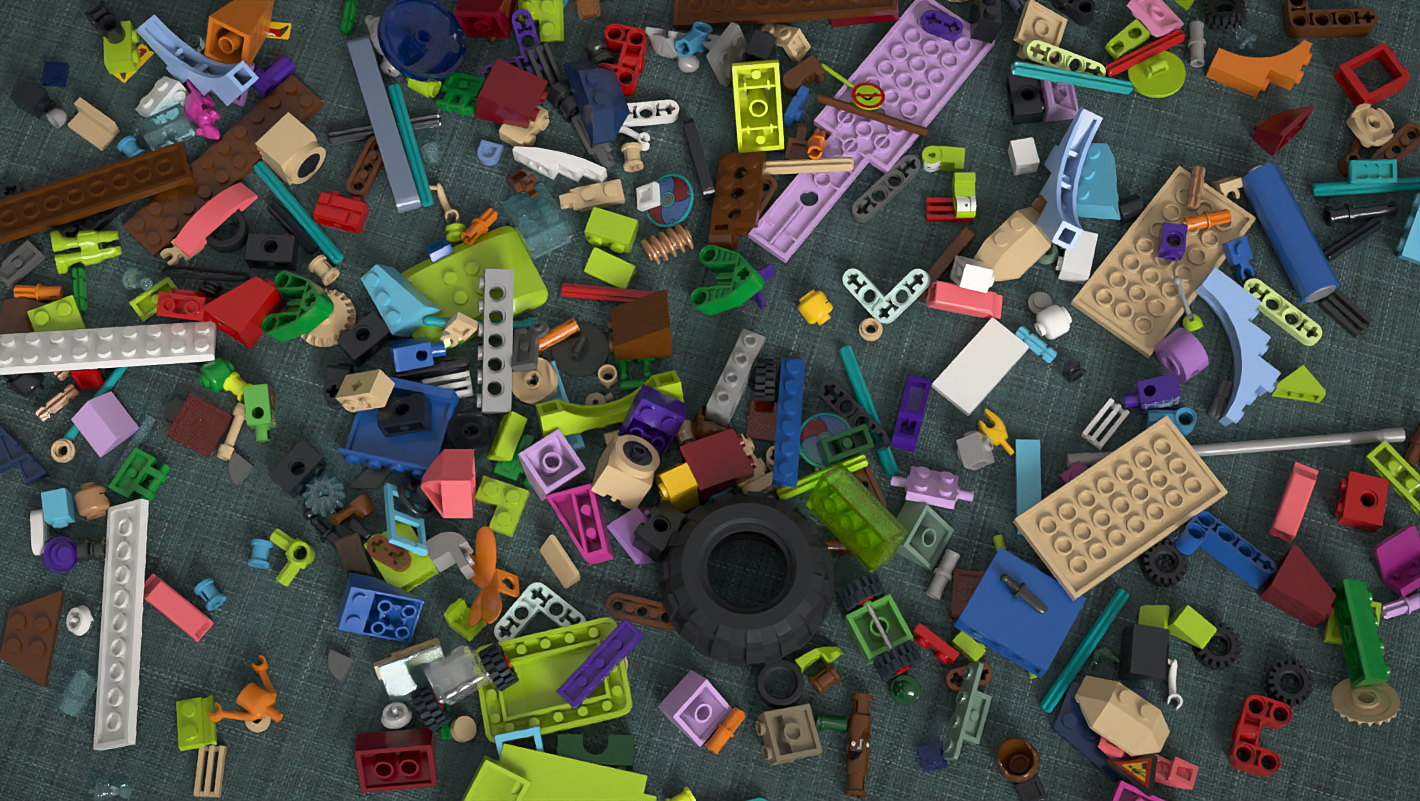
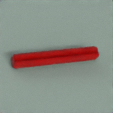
M1177 29L1104 66L1106 75L1108 77L1117 75L1183 42L1184 33L1181 29Z
M563 283L561 287L562 297L628 303L653 293L652 291Z

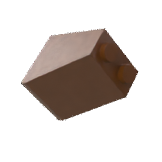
M667 290L652 293L611 309L612 318H607L608 332H613V337H609L610 352H615V361L672 356Z

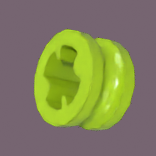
M461 223L446 226L445 231L448 233L446 240L454 243L462 242L464 239L461 238V234L466 231V226Z

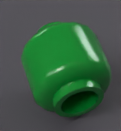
M217 357L215 360L201 365V375L198 376V380L204 389L209 388L212 392H218L224 388L223 385L226 378L230 377L235 372V369L228 359L224 360L221 357Z

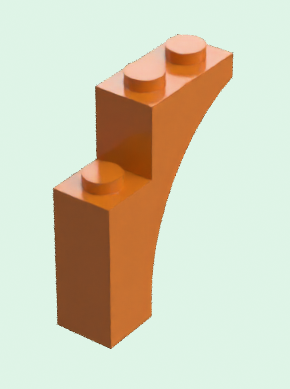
M1303 40L1298 46L1286 53L1264 58L1245 57L1219 48L1206 77L1257 98L1260 90L1265 92L1269 82L1291 90L1294 83L1299 84L1304 74L1301 68L1303 65L1307 66L1313 53H1310L1309 50L1313 43Z

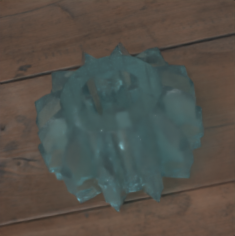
M323 474L320 481L317 477L313 478V485L306 483V488L309 491L304 492L303 497L307 499L305 502L306 507L312 508L313 514L316 515L318 512H321V515L325 517L328 510L332 514L336 513L335 506L343 507V503L340 500L346 498L345 493L342 492L344 486L342 483H337L336 477L333 476L328 480L327 475Z

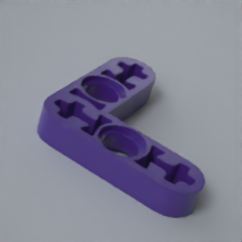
M518 9L512 15V25L521 55L502 61L509 64L514 63L522 69L521 60H524V65L530 63L526 51L538 47L540 44L530 12L525 9ZM518 15L528 18L525 21L526 29L531 28L532 31L528 30L520 34L518 33V31H522L521 23H516ZM531 36L534 38L535 43L532 47H524L521 43L522 38ZM534 53L535 60L539 61L537 54ZM495 62L485 65L481 69L480 76L485 78L487 70H492ZM539 63L538 67L541 72L543 68L541 66V63ZM531 66L525 67L527 72L535 75Z

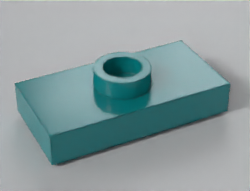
M1397 159L1348 161V184L1397 183Z

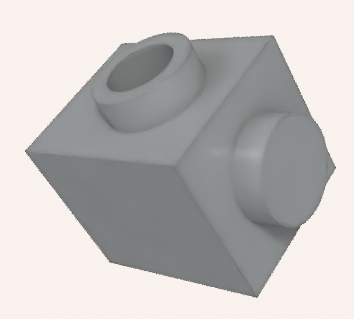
M969 431L963 435V438L956 440L958 445L957 455L965 468L976 470L995 462L992 453L993 443L987 435L977 431Z

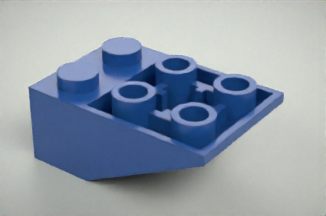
M349 573L337 612L338 630L411 643L424 599L375 577Z

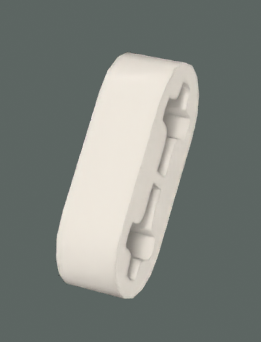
M43 509L33 510L30 514L31 546L34 555H41L43 546L50 540L49 524L44 521Z

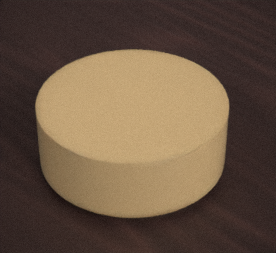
M468 716L456 718L451 723V735L458 742H467L476 735V724Z

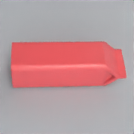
M936 280L928 287L927 307L981 318L993 317L1001 319L1002 296L993 291L983 293L961 288L957 284Z
M1295 462L1270 526L1269 535L1290 543L1294 540L1316 483L1318 470Z
M154 573L145 581L143 598L196 642L211 628L213 622L210 618Z

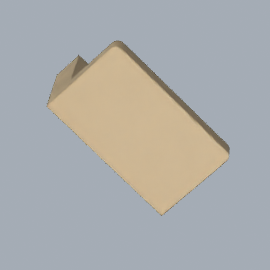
M80 97L74 103L79 112L68 123V127L103 151L119 134L120 130L113 120Z

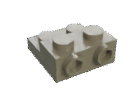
M810 704L767 711L757 717L758 721L755 723V729L757 734L763 737L764 741L762 756L765 760H769L770 766L793 762L796 759L819 755L823 752Z

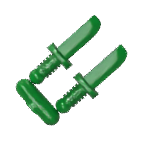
M614 358V364L618 365L619 379L622 381L619 384L622 391L634 392L652 376L651 362L655 361V358L637 359L639 363H642L643 377L645 379L628 380V364L632 360L615 361Z

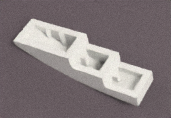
M514 146L512 149L514 160L553 180L558 173L576 182H579L582 176L597 183L607 180L606 168L580 157L536 147Z

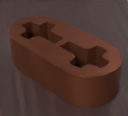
M374 536L368 541L367 550L373 559L398 572H403L410 567L411 556L405 548L389 543L388 539L383 536ZM383 543L382 546L387 550V553L380 550L375 553L373 546ZM394 554L400 557L403 554L405 562H399L396 565V561L391 555Z
M984 663L982 672L987 674L984 676V680H979L978 688L987 685L992 678V669L987 663ZM966 666L955 668L947 674L945 685L949 691L958 693L961 690L963 681L960 683V687H957L955 683L951 684L950 681L953 679V675L963 678L962 675Z

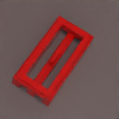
M926 198V222H973L974 218H955V215H931V212L954 213L953 198Z

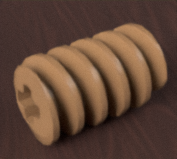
M684 223L683 227L680 224H676L674 227L675 232L671 228L666 229V235L662 231L659 232L658 239L652 235L649 237V242L645 239L641 240L643 251L650 264L654 260L659 265L661 256L668 261V253L677 257L676 249L685 253V245H688L691 250L694 249L692 237Z

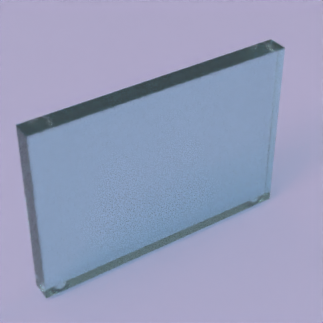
M440 644L378 666L391 703H402L411 700L410 692L428 681L434 685L436 690L454 684Z

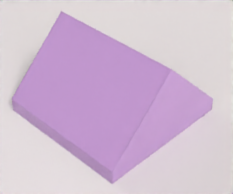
M1040 79L1042 91L1039 94L1040 99L1045 101V113H1043L1045 122L1074 119L1079 110L1074 85Z
M112 391L87 401L71 419L100 458L140 430Z

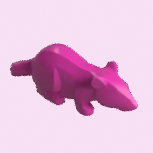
M187 79L186 83L191 91L185 101L186 115L199 127L196 130L197 135L219 140L220 132L215 125V121L222 117L221 114L212 109L215 103L208 93L203 95Z

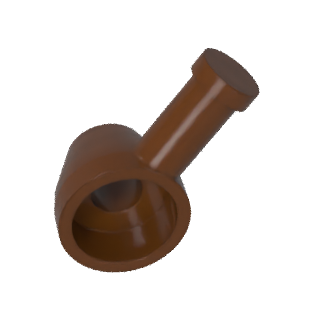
M1356 135L1353 136V143L1349 154L1342 156L1337 164L1339 173L1345 177H1348V161L1350 159L1361 160L1359 152L1362 144Z
M367 492L360 495L342 510L331 514V521L333 524L339 525L341 521L352 514H355L362 520L367 518L375 511L371 497Z

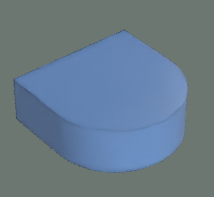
M481 139L477 149L479 161L486 166L496 164L502 155L503 145Z

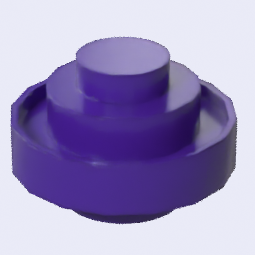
M56 537L47 541L41 551V559L44 566L55 573L68 572L73 569L78 563L77 545L75 542L66 537Z

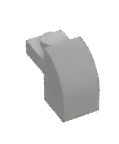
M443 532L426 541L428 555L439 572L457 563L467 580L476 575L471 567L475 563L470 556L474 551L462 535L455 532Z

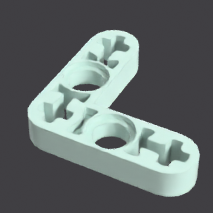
M852 268L843 275L845 287L876 320L884 324L893 322L929 287L931 282L930 276L926 271L914 269L884 296L862 271ZM851 275H855V276L859 275V276L857 277V281H858L861 285H865V286L860 289V287H859L858 285H856V284H854V283L850 284V282L852 281V279L850 278V276H851ZM916 275H923L922 281L924 283L922 285L916 284L912 288L916 290L913 294L912 290L905 285L908 283V285L912 286L916 282L914 277ZM867 290H873L876 295L871 303H867L864 300V294ZM900 290H905L908 293V299L904 303H899L896 300V295ZM890 300L893 304L899 307L897 310L896 308L892 307L888 311V314L890 316L888 318H881V315L883 314L881 309H888L892 306V304L889 303Z
M536 582L527 587L496 624L494 634L498 642L517 638L539 611L560 628L571 625L566 619L563 623L560 622L566 617L568 611L571 612L568 615L573 621L579 619V623L586 622L580 612L544 584ZM540 589L542 590V596L548 600L544 608L541 607L544 605V601L538 597L534 600L532 591L538 592ZM555 603L563 606V612L558 616H554L549 612L551 605ZM520 607H524L529 611L528 616L523 620L515 617V611ZM509 618H511L515 624L520 625L518 628H516L515 625H513L510 628V637L506 635L503 638L501 637L502 633L500 630L502 628L508 629V627L511 625V622L508 620Z

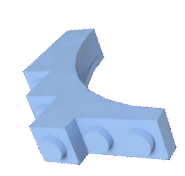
M155 15L136 30L168 65L166 69L177 81L183 84L189 79L203 95H206L212 89L226 106L231 104L259 79L243 60L237 64H225L197 52L179 39Z
M1082 106L1059 146L1055 144L1044 164L1051 172V175L1040 194L1048 203L1037 220V225L1051 242L1071 251L1083 232L1078 221L1076 208L1079 178L1087 151L1103 119L1101 115Z
M1215 267L1207 274L1195 292L1211 306L1220 318L1228 334L1233 351L1234 387L1228 404L1218 420L1226 427L1232 422L1236 424L1245 413L1242 409L1246 404L1250 405L1258 395L1261 396L1266 392L1271 393L1279 383L1276 379L1281 372L1261 358L1269 348L1267 342L1271 338L1251 322L1259 313L1256 308L1261 301Z

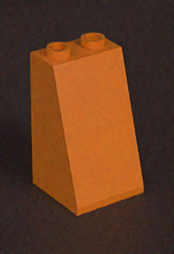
M233 0L210 15L204 55L225 64H237L243 60L250 66L269 34L274 0Z

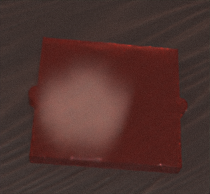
M751 400L750 414L746 418L748 422L746 438L775 442L778 403Z

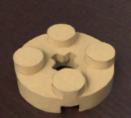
M1365 103L1360 104L1353 110L1346 121L1347 126L1360 139V143L1364 147L1383 146L1393 137L1391 130L1394 128V124L1384 110L1380 108L1375 110L1370 108L1372 104Z
M538 357L536 369L512 373V392L525 403L531 405L543 403L549 398L554 397L557 393V371L551 362ZM534 375L539 378L535 386L530 384Z

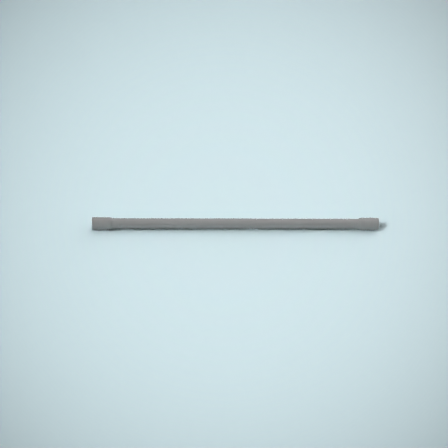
M1403 427L1376 431L1191 446L1202 457L1382 443L1385 440L1388 443L1405 441V430ZM1113 452L1067 454V467L1070 468L1078 461L1090 467Z

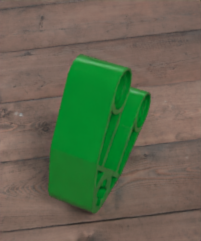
M706 245L699 253V260L712 272L719 274L715 278L717 286L695 289L691 293L690 303L705 316L724 312L741 306L761 290L764 285V277L738 252L715 245Z
M285 270L281 271L275 277L274 284L277 286L276 289L292 299V301L287 302V306L290 307L289 312L267 315L262 321L261 329L275 340L286 342L314 330L332 314L334 303L325 290L311 280Z

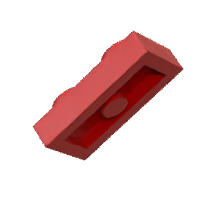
M921 623L915 628L912 636L915 638L914 642L919 647L931 650L935 653L934 657L944 665L948 663L952 666L960 655L959 652Z

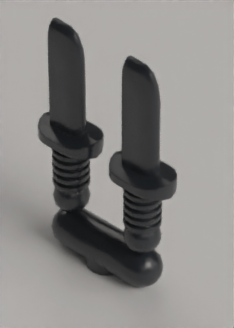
M324 493L310 504V507L304 511L303 517L306 520H311V524L322 535L320 537L322 542L327 540L337 550L334 542L335 539H338L334 534L336 529L334 527L329 529L315 516L328 504L334 513L343 508L337 501L332 500L331 494ZM354 514L341 521V526L345 523L354 533L358 532L360 539L368 540L371 537L352 517Z

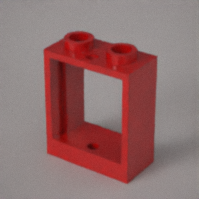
M1385 42L1340 65L1333 76L1355 108L1365 103L1374 105L1404 89L1411 78L1408 70L1400 64L1394 51ZM1378 57L1394 81L1369 93L1353 70Z

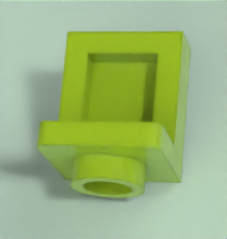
M459 598L447 608L444 617L450 628L470 642L487 624L481 618L476 625L471 626L468 623L470 608L467 607L462 598Z

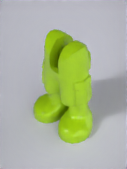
M116 230L79 231L77 237L73 238L63 237L59 231L50 232L54 252L76 247L81 248L80 252L55 254V262L59 274L67 273L69 266L81 261L82 264L88 266L122 254L121 246H107L108 248H103L102 242L108 243L119 239V234Z

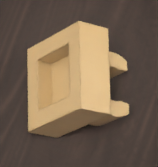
M1230 176L1211 182L1212 188L1226 198L1230 191L1233 198H1240V192L1237 188L1243 187L1241 177Z

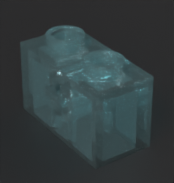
M181 103L138 121L142 135L151 150L180 141L183 142L196 136L192 121Z

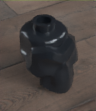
M41 372L2 375L8 380L6 383L7 389L14 391L16 394H22L24 397L30 394L35 397L45 387L42 384L45 376Z

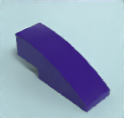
M913 375L908 376L891 447L911 452L915 451L932 380Z

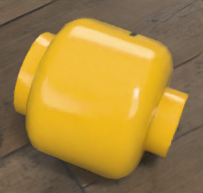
M813 289L799 299L798 310L808 324L817 322L820 326L831 318L829 313L832 311L833 306L822 291L815 292Z

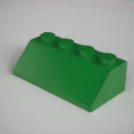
M1342 580L1332 589L1337 595L1333 604L1336 605L1334 613L1351 687L1354 689L1382 685L1388 681L1390 669L1388 663L1384 662L1382 654L1384 652V643L1382 638L1378 637V618L1372 611L1373 597L1371 590L1367 589L1366 582Z

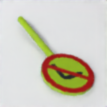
M821 64L828 73L853 89L851 98L858 107L874 110L883 105L885 94L879 86L867 82L855 86L825 64Z

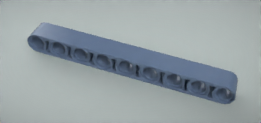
M369 36L346 41L398 212L400 214L422 207Z

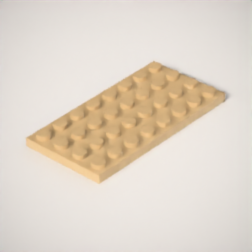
M1178 166L1071 302V305L1148 359L1155 351V345L1167 336L1185 312L1177 285L1173 283V278L1175 276L1182 278L1181 285L1190 306L1198 295L1195 290L1207 274L1215 267L1218 269L1225 261L1226 255L1222 244L1244 236L1256 220L1255 216L1206 183H1203L1198 210L1187 209L1186 203L1192 177L1191 173L1181 166ZM1223 209L1230 211L1231 221L1228 223L1214 225L1210 229L1202 228L1187 232L1186 249L1181 260L1166 261L1164 258L1157 257L1159 231L1163 222L1183 224V217L1203 214V211L1208 213ZM1167 241L1169 245L1177 246L1175 242Z
M1166 416L1015 518L1013 523L1074 601L1184 525L1195 515L1217 502L1228 492L1169 417Z

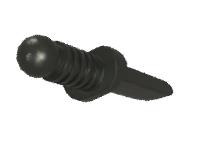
M1001 574L1000 581L1015 592L1012 596L1013 598L1017 599L1019 596L1036 611L1046 613L1049 608L1025 588L1027 585L1024 582L1020 585L1012 577L1010 578L1008 574Z

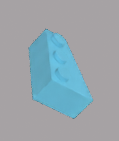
M1091 143L1087 151L1077 189L1076 208L1078 217L1121 220L1118 208L1119 197L1116 187L1115 157L1108 144Z
M1419 192L1414 197L1411 213L1406 219L1404 236L1399 239L1396 251H1399L1397 258L1420 265Z
M376 264L361 277L363 284L392 335L410 337L424 325L423 319L425 317H433L441 310L439 306L434 305L428 300L424 293L419 292L413 287L412 283L394 267Z

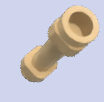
M237 403L236 407H234L232 414L235 417L225 443L220 444L217 457L225 461H230L231 456L236 451L233 446L242 423L246 420L245 404Z

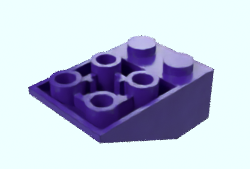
M643 384L633 400L617 435L620 437L623 435H634L646 440L655 448L661 460L686 419V403Z

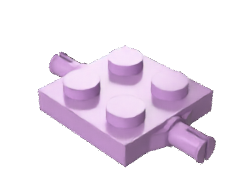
M911 466L910 475L907 478L892 475L891 485L905 488L906 500L954 509L955 502L958 499L972 502L974 492L961 490L958 485L959 476L953 475L950 472H938L929 470L926 467Z

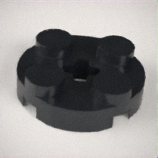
M478 410L461 411L447 425L448 442L453 449H474V455L490 451L495 440V424L490 417L488 419L483 416V412ZM469 429H473L477 434L470 436L466 433H468Z

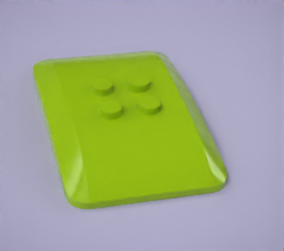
M503 226L489 231L486 234H482L473 245L461 243L452 248L454 252L435 262H432L429 258L400 273L412 283L413 287L419 292L424 293L428 300L441 308L433 317L452 318L457 312H460L472 319H483V313L478 312L479 299H483V290L479 289V275H484L485 269L514 270L513 319L543 305L548 299V291L517 231L511 226ZM497 289L489 292L490 297L494 300L502 298V293ZM491 313L489 315L490 320H502L498 313ZM423 325L412 336L413 338L428 337L430 343L442 342L440 337L445 327ZM478 329L465 341L478 336ZM446 338L443 341L445 350L452 348V339ZM459 338L457 345L465 341Z
M605 617L498 642L510 659L519 681L501 692L493 684L489 676L477 682L487 738L496 744L495 735L539 725L540 734L545 735L626 715L632 708V696L625 659L613 669L576 710L556 692L618 626L613 619ZM492 644L479 647L473 655L476 677L485 672V667L481 663L478 652ZM532 735V736H527V737H523V738H518V739H513V740L504 741L503 743H507V742H512V741H517V740H522V739L531 738V737H534V735Z

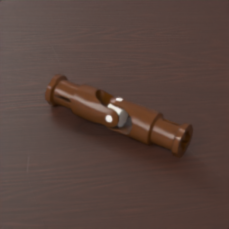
M853 693L850 698L853 700L852 715H849V741L845 773L848 775L847 790L844 791V795L847 797L865 798L867 797V792H865V776H868L869 739L872 720L869 712L870 701L873 700V696L870 694ZM855 751L861 753L857 759L855 758Z

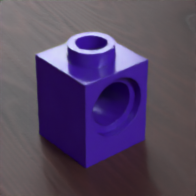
M1163 222L1159 231L1157 257L1164 258L1166 261L1182 259L1186 249L1187 225ZM1167 241H1173L1177 246H1171Z

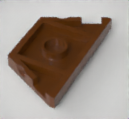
M61 591L9 609L0 653L2 660L45 687L48 684L65 594Z

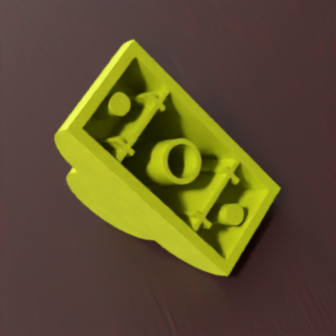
M778 59L732 63L738 153L784 149Z

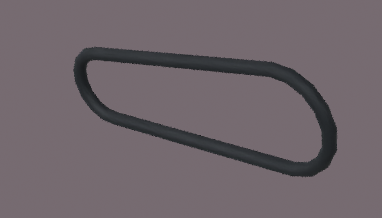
M181 265L167 266L161 271L164 276L172 278L243 282L250 279V275L245 272ZM170 269H186L246 277L224 278L169 274L165 271Z

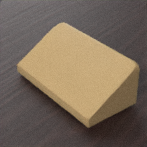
M550 535L542 545L540 552L566 589L580 581V573L555 535Z

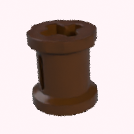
M829 663L817 675L808 677L810 684L820 696L835 682L839 683L841 681L839 675Z

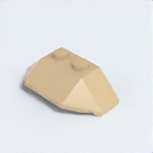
M1032 207L1017 210L984 241L973 258L983 261L993 269L994 281L1020 278L1051 248V241L1037 225V220L1041 214Z
M1087 675L1083 678L1074 697L1080 705L1089 728L1131 756L1155 754L1161 751L1170 731L1160 709L1120 682Z

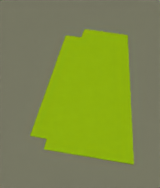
M503 744L501 757L498 762L531 780V784L522 801H656L657 799L656 796L644 794L647 775Z

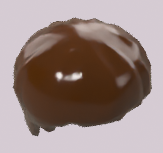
M701 406L692 421V430L698 439L732 429L731 423L726 427L706 419V406Z
M1012 737L1006 739L997 749V769L1005 779L1011 782L1020 783L1021 781H1027L1035 775L1036 770L1039 768L1040 759L1038 751L1023 738Z

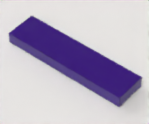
M625 618L556 692L576 710L645 635Z

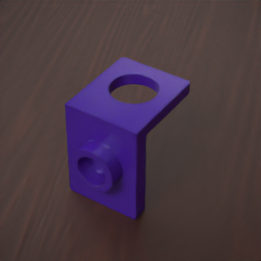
M773 264L764 269H757L764 277V282L774 276L775 267ZM758 291L752 298L762 310L764 309L765 299Z

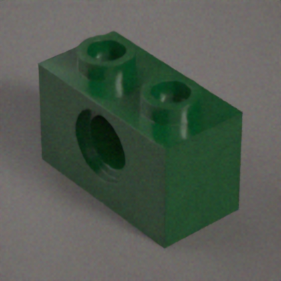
M866 424L820 439L816 443L824 466L867 452L874 447Z

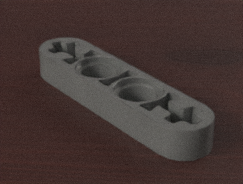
M906 155L900 159L853 204L852 218L858 223H866L918 175L921 165L918 157ZM906 163H907L908 165H911V164L913 163V164H914V170H913L912 168H909V169L905 172V176H904L902 172H903V171L905 170V168H906ZM894 176L899 178L901 183L897 186H892L888 183V179ZM879 191L884 194L885 198L881 201H876L872 198V194ZM868 202L870 205L867 207L866 215L864 213L859 215L858 208L863 210Z

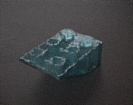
M543 183L533 186L539 192V195L532 199L524 191L501 202L513 227L533 260L575 240L567 218Z

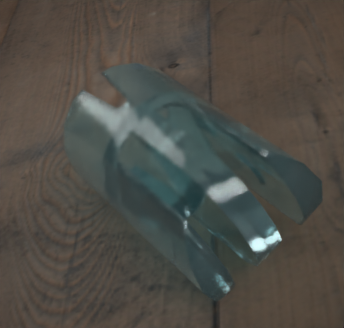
M82 669L77 670L58 703L57 710L75 719H79L97 687L98 679Z

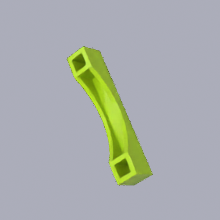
M675 370L652 375L644 383L651 388L684 402L681 381ZM641 387L619 400L600 405H579L561 399L535 404L542 435L545 438L558 429L563 436L580 434L586 430L603 428L610 424L623 422Z

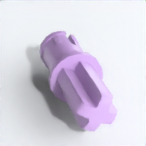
M1420 593L1408 597L1400 596L1399 600L1383 604L1381 606L1383 618L1388 619L1401 614L1409 615L1412 611L1420 609Z

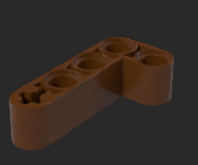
M1285 0L1282 6L1284 31L1292 39L1366 37L1371 33L1378 21L1377 13L1370 8L1309 10L1308 0Z

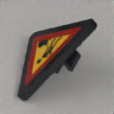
M1156 755L1107 759L1106 765L1145 795L1152 796L1157 765Z

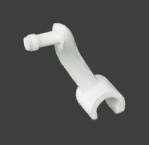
M622 125L619 133L638 140L642 147L641 150L647 151L650 144L648 141H650V136L648 133L643 132L639 134Z
M1168 658V664L1171 665L1168 672L1169 697L1165 703L1168 705L1171 699H1175L1178 703L1175 710H1178L1183 703V699L1179 694H1176L1177 660L1174 659L1172 661Z

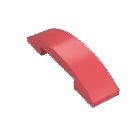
M241 182L225 189L196 212L180 231L173 242L174 245L191 258L207 244L206 237L236 210L240 212L245 210L258 196Z
M1100 737L1098 747L1109 758L1133 757L1104 737ZM1146 754L1157 756L1155 782L1176 788L1193 789L1199 769L1198 766L1176 756L1170 761L1157 754Z

